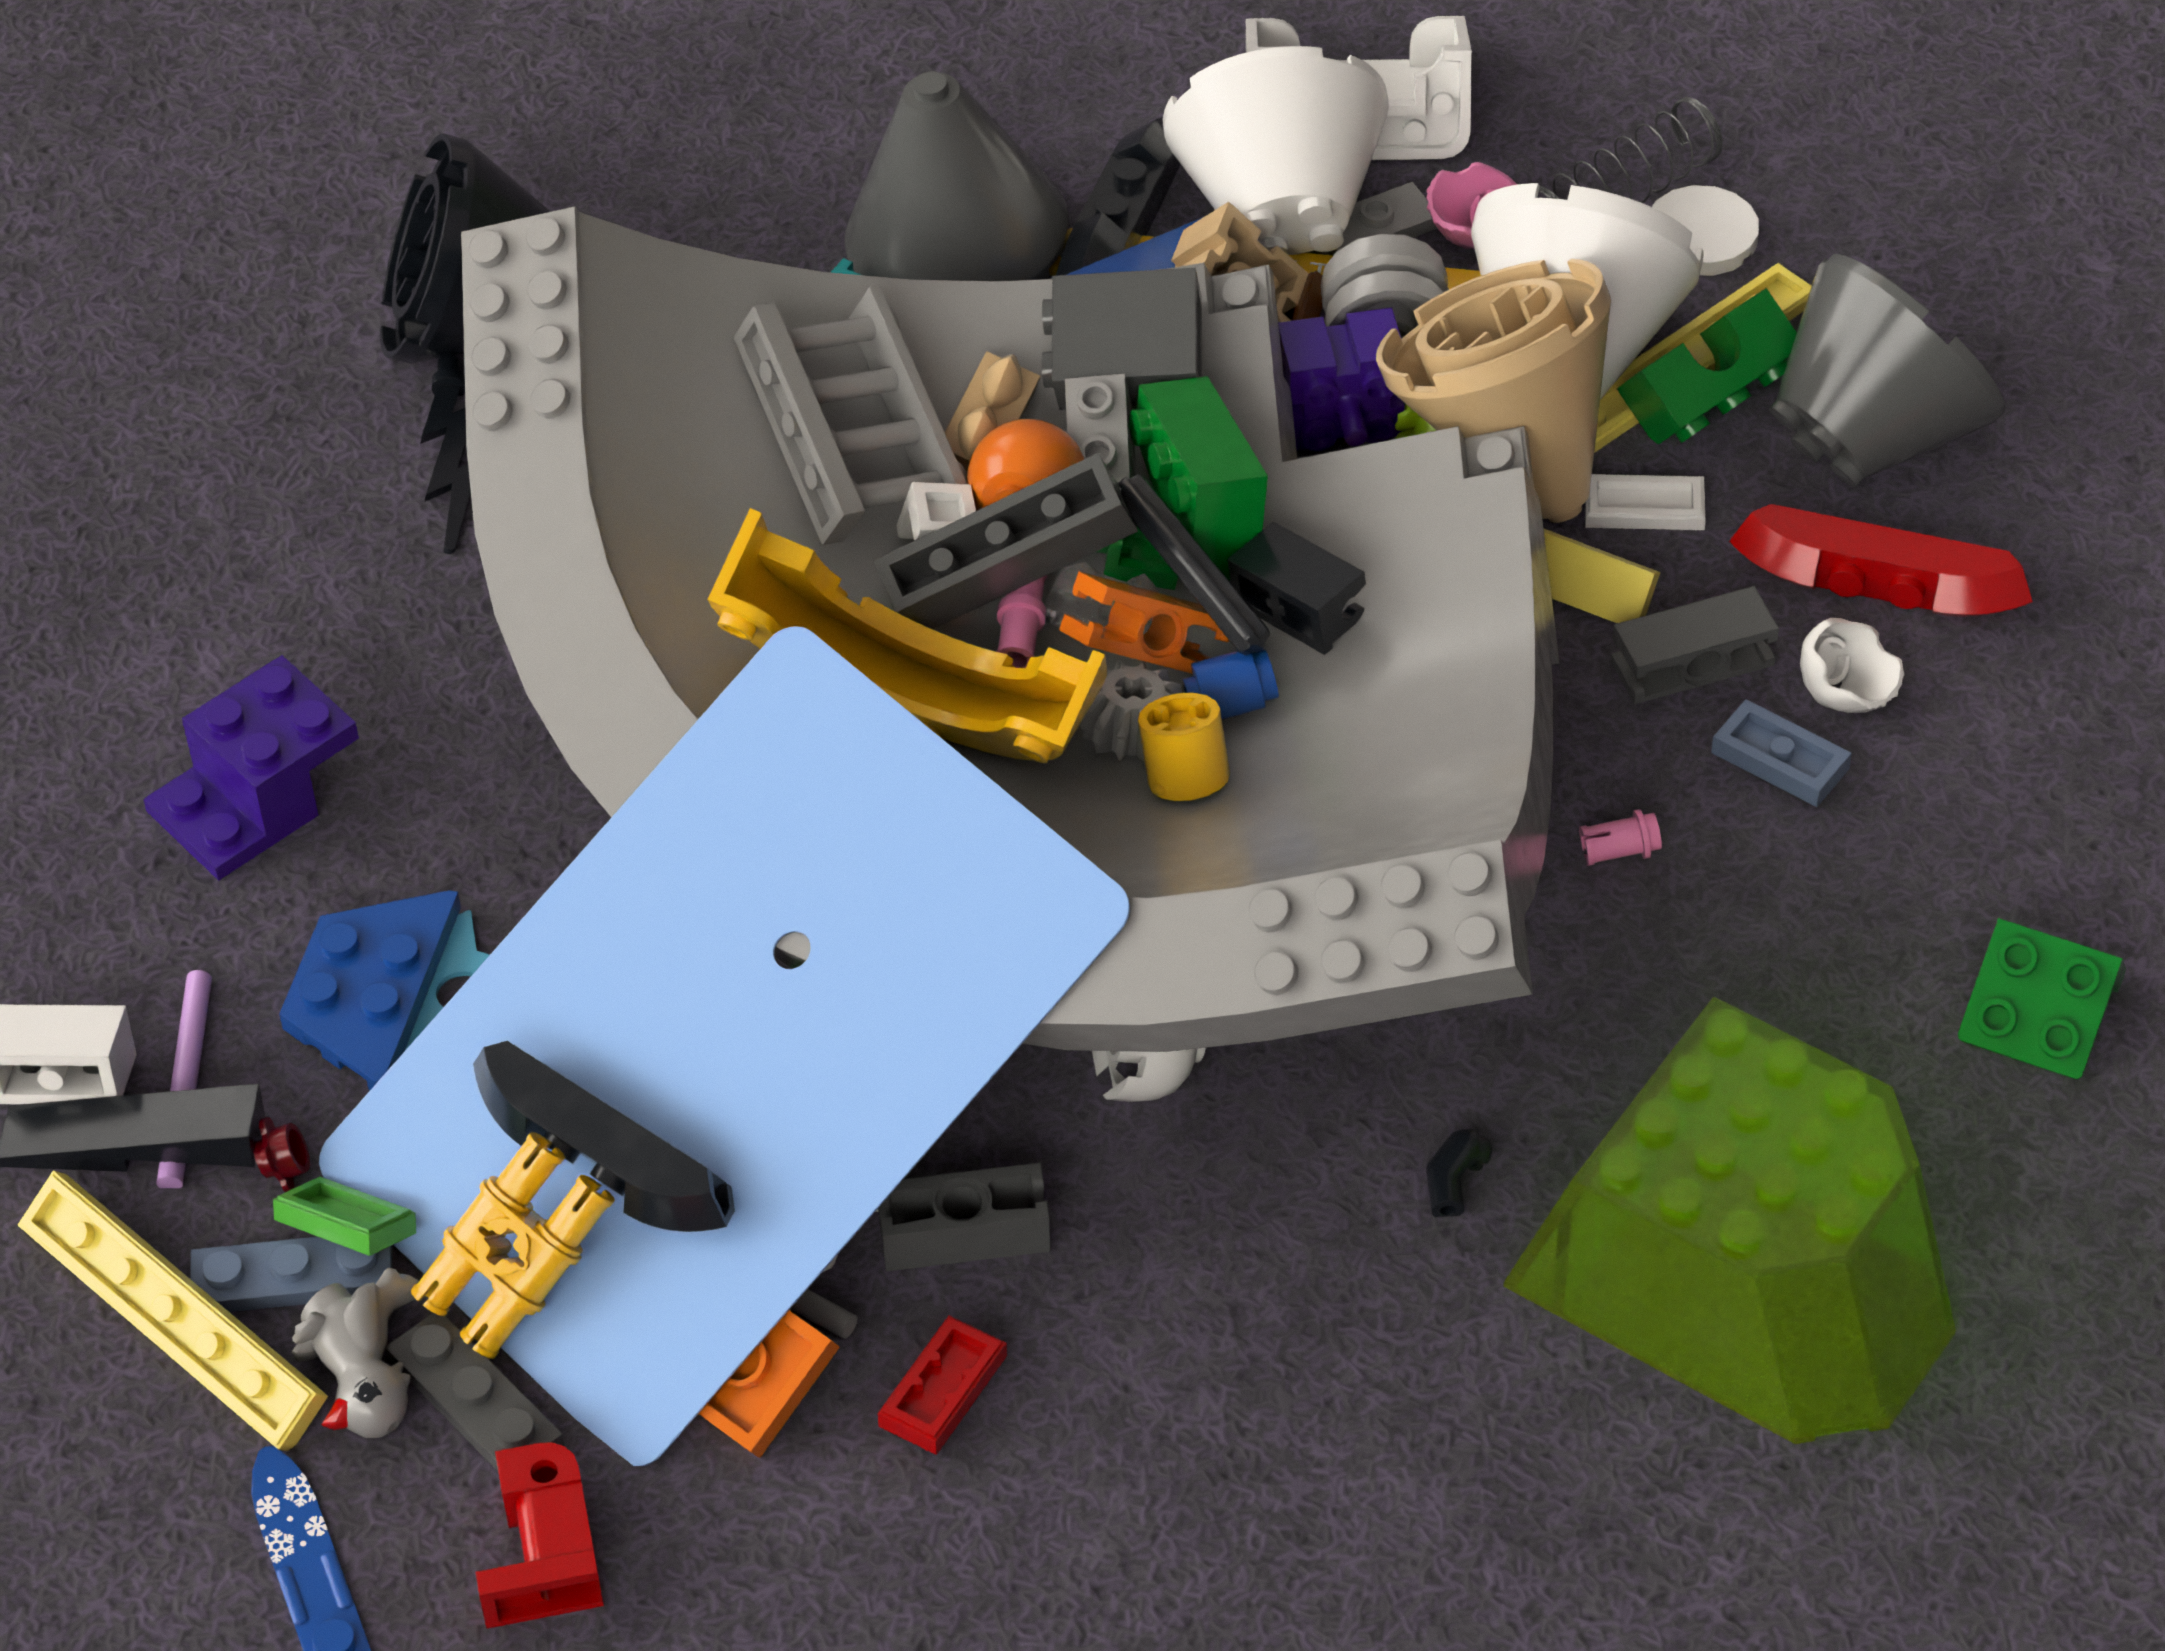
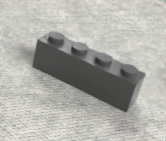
M1096 453L875 559L874 562L895 612L928 628L935 629L1134 534L1138 530L1116 480L1099 453Z

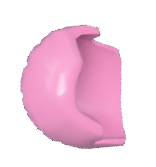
M1480 162L1471 163L1469 168L1456 173L1441 170L1427 188V209L1433 219V223L1448 241L1465 249H1474L1471 228L1479 201L1494 190L1518 184L1503 172Z

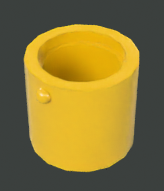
M1176 693L1160 697L1148 703L1140 711L1138 726L1148 785L1153 794L1162 799L1172 801H1192L1219 791L1228 782L1230 768L1221 711L1216 700L1198 693Z

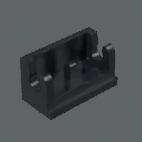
M1275 522L1269 524L1227 559L1232 585L1259 618L1323 655L1333 648L1332 643L1358 622L1364 612V607L1355 602L1348 605L1344 611L1343 608L1347 601L1355 597L1366 585L1365 572Z

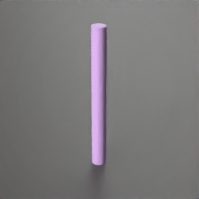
M193 970L186 977L170 1091L197 1089L212 976L202 970ZM159 1162L157 1186L159 1188H182L186 1163Z

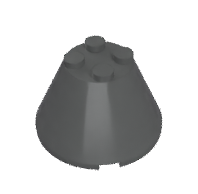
M1833 254L1829 259L1825 258L1817 267L1776 401L1769 407V411L1786 428L1796 431L1790 441L1797 450L1815 463L1822 456H1825L1831 461L1829 466L1832 471L1846 484L1856 488L1867 477L1995 423L2005 412V402L1990 374L1957 336L1947 344L1922 321L1930 312L1928 309L1874 269L1848 256Z

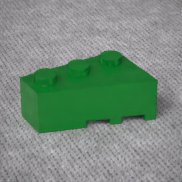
M1208 376L1140 384L1137 409L1130 412L1129 428L1134 445L1140 448L1153 488L1230 581L1227 559L1263 530L1268 475Z

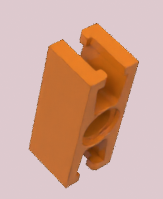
M1078 571L1073 586V595L1083 599L1089 596L1102 604L1112 606L1108 624L1105 627L1093 621H1089V624L1072 615L1064 614L1059 631L1088 647L1193 674L1191 663L1211 658L1198 651L1200 644L1186 641L1188 628L1191 625L1207 627L1216 632L1214 639L1226 643L1229 642V639L1199 603ZM1152 618L1150 628L1143 634L1145 625Z

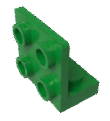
M1998 918L1959 1028L1958 1038L1962 1042L2072 1079H2081L2089 1061L2112 991L2118 993L2126 972L2123 958Z

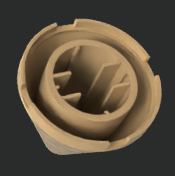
M1570 259L1567 261L1571 273L1550 274L1545 260H1538L1506 267L1464 282L1415 309L1413 313L1418 326L1402 339L1397 329H1391L1381 341L1376 353V362L1387 388L1436 431L1459 426L1464 438L1524 426L1528 433L1533 482L1540 498L1542 519H1549L1552 523L1564 522L1577 516L1582 511V505L1588 500L1590 495L1611 305L1610 293L1600 269L1596 265L1580 259Z

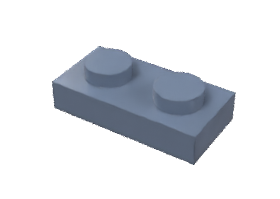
M1747 699L1743 701L1713 736L1711 750L1712 754L1815 807L1821 804L1850 769L1852 755L1851 752Z

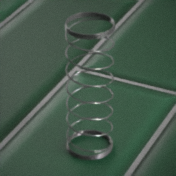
M1682 98L1675 102L1671 109V114L1666 111L1658 112L1655 118V129L1645 123L1638 124L1635 129V142L1626 136L1617 137L1614 143L1615 155L1604 148L1597 149L1594 154L1595 168L1585 161H1578L1573 168L1575 181L1571 177L1559 173L1553 179L1554 193L1543 186H1540L1539 193H1543L1548 198L1560 199L1555 189V180L1558 176H1564L1575 186H1579L1576 178V167L1581 163L1590 166L1597 173L1604 184L1606 192L1612 191L1600 175L1596 163L1598 152L1606 151L1618 161L1624 171L1629 184L1630 199H1632L1631 182L1629 179H1632V177L1627 173L1617 154V142L1619 139L1625 138L1638 148L1646 161L1650 173L1651 185L1649 194L1644 200L1639 201L1645 203L1650 197L1651 191L1657 193L1666 190L1672 179L1679 180L1685 178L1692 167L1704 166L1718 158L1723 146L1721 129L1714 115L1704 104L1693 98ZM1682 102L1692 104L1701 113L1711 135L1712 148L1710 156H1705V158L1701 159L1704 163L1699 165H1692L1694 160L1692 144L1687 131L1677 119V108ZM1660 114L1671 116L1673 132L1680 145L1685 147L1684 145L1688 144V142L1690 145V168L1685 175L1677 178L1672 177L1673 164L1671 154L1673 153L1668 149L1657 127V119ZM1679 125L1681 126V128L1683 129L1684 133L1686 134V137H1687L1688 142L1685 140V138H1684V136H1683V134H1682V132H1681V130H1680V128H1679ZM1710 125L1715 133V138L1717 142L1716 153L1713 157L1712 153L1714 148L1713 133L1710 128ZM1641 126L1651 128L1658 135L1670 159L1671 174L1669 182L1664 188L1652 190L1653 180L1650 168L1652 165L1648 162L1637 140V131Z

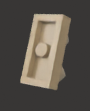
M986 351L945 431L956 460L962 464L967 472L972 454L980 441L996 427L1006 422L1021 419L1038 387L1041 376L1021 367L1014 354L1001 358Z

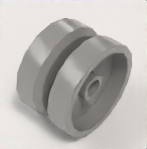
M1377 234L1356 239L1341 248L1324 267L1321 280L1322 306L1326 314L1324 320L1326 327L1346 324V313L1392 308L1402 339L1418 326L1413 311L1432 298L1449 290L1447 272L1441 256L1427 243L1407 235Z

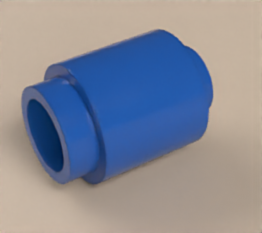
M1266 649L1247 656L1239 653L1237 650L1191 663L1193 676L1182 679L1185 693L1203 694L1216 700L1220 707L1222 720L1266 708L1265 701L1279 698L1276 679Z

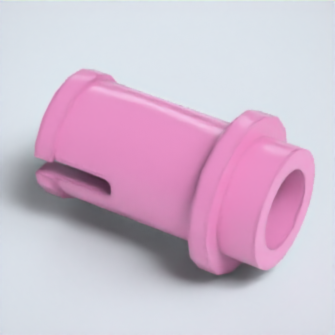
M1637 809L1633 810V817L1591 826H1579L1580 842L1582 849L1587 852L1584 856L1588 866L1594 865L1597 862L1642 854L1643 859L1651 857V851L1662 849L1661 834L1655 813L1643 815L1642 811Z

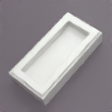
M1592 474L1590 495L1585 502V528L1705 530L1704 476Z

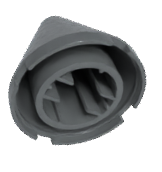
M928 71L909 81L901 94L847 222L845 249L847 260L853 262L854 272L864 276L909 280L1051 279L1049 269L1058 259L1059 255L1060 257L1062 256L1071 229L1066 202L1057 185L954 77L945 73Z

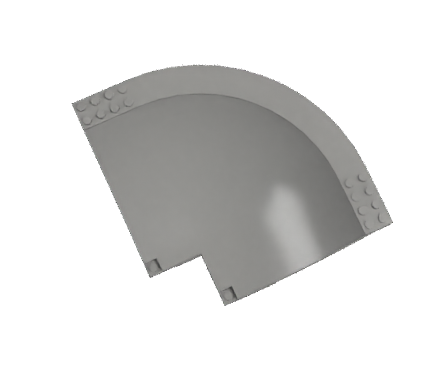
M575 206L461 232L466 447L474 531L494 615L528 698L572 771L611 818L760 650L750 641L738 638L722 630L717 625L720 616L714 611L707 600L750 508L762 513L769 532L815 550L819 559L841 578L839 587L847 592L848 599L860 605L863 597H870L895 611L874 560L914 541V539L899 538L896 525L905 501L864 508V514L843 542L827 545L821 544L733 338L754 305L775 302L784 324L788 325L790 329L848 320L868 288L880 285L889 307L897 314L901 335L944 432L986 351L1001 358L1014 354L1021 367L1041 376L1038 387L1021 419L1047 421L1067 432L1066 410H1059L1054 388H1044L1042 379V352L1052 351V335H1045L1043 330L1042 301L1044 299H1052V279L1018 281L909 280L821 272L737 258L659 239L579 212ZM1204 262L1167 268L1196 267L1202 296V377H1209L1268 475L1263 529L1272 522H1275L1364 571L1366 585L1355 597L1349 599L1343 608L1344 611L1348 605L1355 602L1364 607V612L1353 627L1332 643L1333 648L1325 655L1262 620L1270 631V636L1265 642L1266 647L1264 649L1268 653L1273 668L1279 698L1265 701L1266 708L1222 720L1230 776L1228 782L1219 791L1204 798L1192 801H1172L1158 797L1152 793L1148 785L1144 762L1136 756H1126L1119 763L1117 755L1113 751L1103 754L1096 753L1094 742L1082 738L1080 725L1062 755L1054 760H1048L1047 763L1000 756L943 739L1118 883L1129 898L1130 912L1125 926L1022 1044L1078 1051L1171 1052L1270 1041L1532 995L1524 916L1535 897L1545 857L1551 809L1553 769L1552 665L1559 664L1560 662L1541 503L1534 488L1528 433L1525 427L1522 426L1464 438L1459 426L1297 459L1291 391L1283 376L1274 275L1270 266L1264 265L1217 276H1211ZM858 342L797 352L806 375L811 377L812 380L871 371ZM881 394L819 404L828 426L835 432L893 422ZM903 445L842 456L851 479L858 485L916 474ZM1135 446L1136 475L1145 477L1153 487L1140 448ZM1094 552L1047 575L1042 602L1046 607V620L1043 628L1037 633L1034 657L1044 655L1048 647L1086 663L1092 651L1096 650L1105 654L1107 669L1112 671L1118 660L1128 667H1137L1143 662L1088 647L1059 631L1064 614L1072 615L1089 624V621L1100 623L1103 627L1108 624L1112 606L1102 604L1089 596L1086 599L1079 598L1072 593L1078 571L1103 577L1106 554ZM1179 578L1175 590L1121 582L1198 603ZM1006 595L933 630L996 652L1001 626L997 621V609L999 602ZM1152 618L1145 625L1143 634L1150 628ZM1191 625L1188 628L1186 641L1200 644L1198 651L1211 658L1237 651L1230 641L1226 643L1214 639L1216 632L1207 627ZM1145 662L1147 670L1150 671L1167 669L1169 680L1181 684L1182 693H1185L1182 679L1191 677L1193 674ZM798 932L783 936L775 947V958L792 969L801 966L810 954L809 939L804 934Z

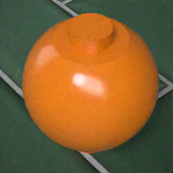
M1017 419L996 427L977 445L968 466L967 484H971L976 511L1084 460L1079 445L1066 431L1043 420Z

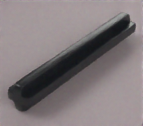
M1137 474L1130 479L1127 477L1123 478L1118 483L1119 489L1137 528L1239 653L1247 656L1254 651L1257 653L1262 651L1266 647L1265 642L1270 636V631L1145 477Z

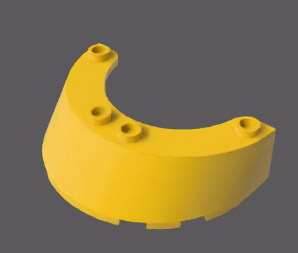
M752 508L747 513L707 599L714 611L720 616L717 625L727 633L748 640L761 649L775 633L784 628L794 626L807 628L939 737L970 748L1015 759L1047 763L1048 760L1060 757L1100 692L1107 677L1105 654L1096 650L1092 651L1086 663L1048 647L1044 655L1030 657L1026 668H1016L1012 665L1014 659L1007 654L981 648L942 634L885 607L870 597H863L860 605L847 598V592L839 587L841 578L819 559L815 550L769 532L762 513Z

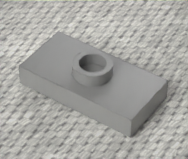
M1410 182L1356 202L1349 223L1343 232V244L1330 252L1334 255L1338 250L1356 239L1377 234H1398L1414 238L1438 228L1433 223V219L1427 209V199L1417 186Z

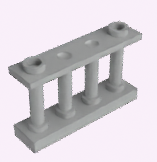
M880 285L868 288L848 320L790 329L788 325L784 324L775 302L758 304L752 307L733 338L822 545L843 542L864 514V508L905 501L912 482L967 484L966 471L955 458L901 335L897 314L889 307ZM858 342L871 371L812 380L811 377L806 375L797 352ZM881 394L893 422L835 432L828 426L819 404ZM903 445L916 473L858 485L851 479L842 456Z

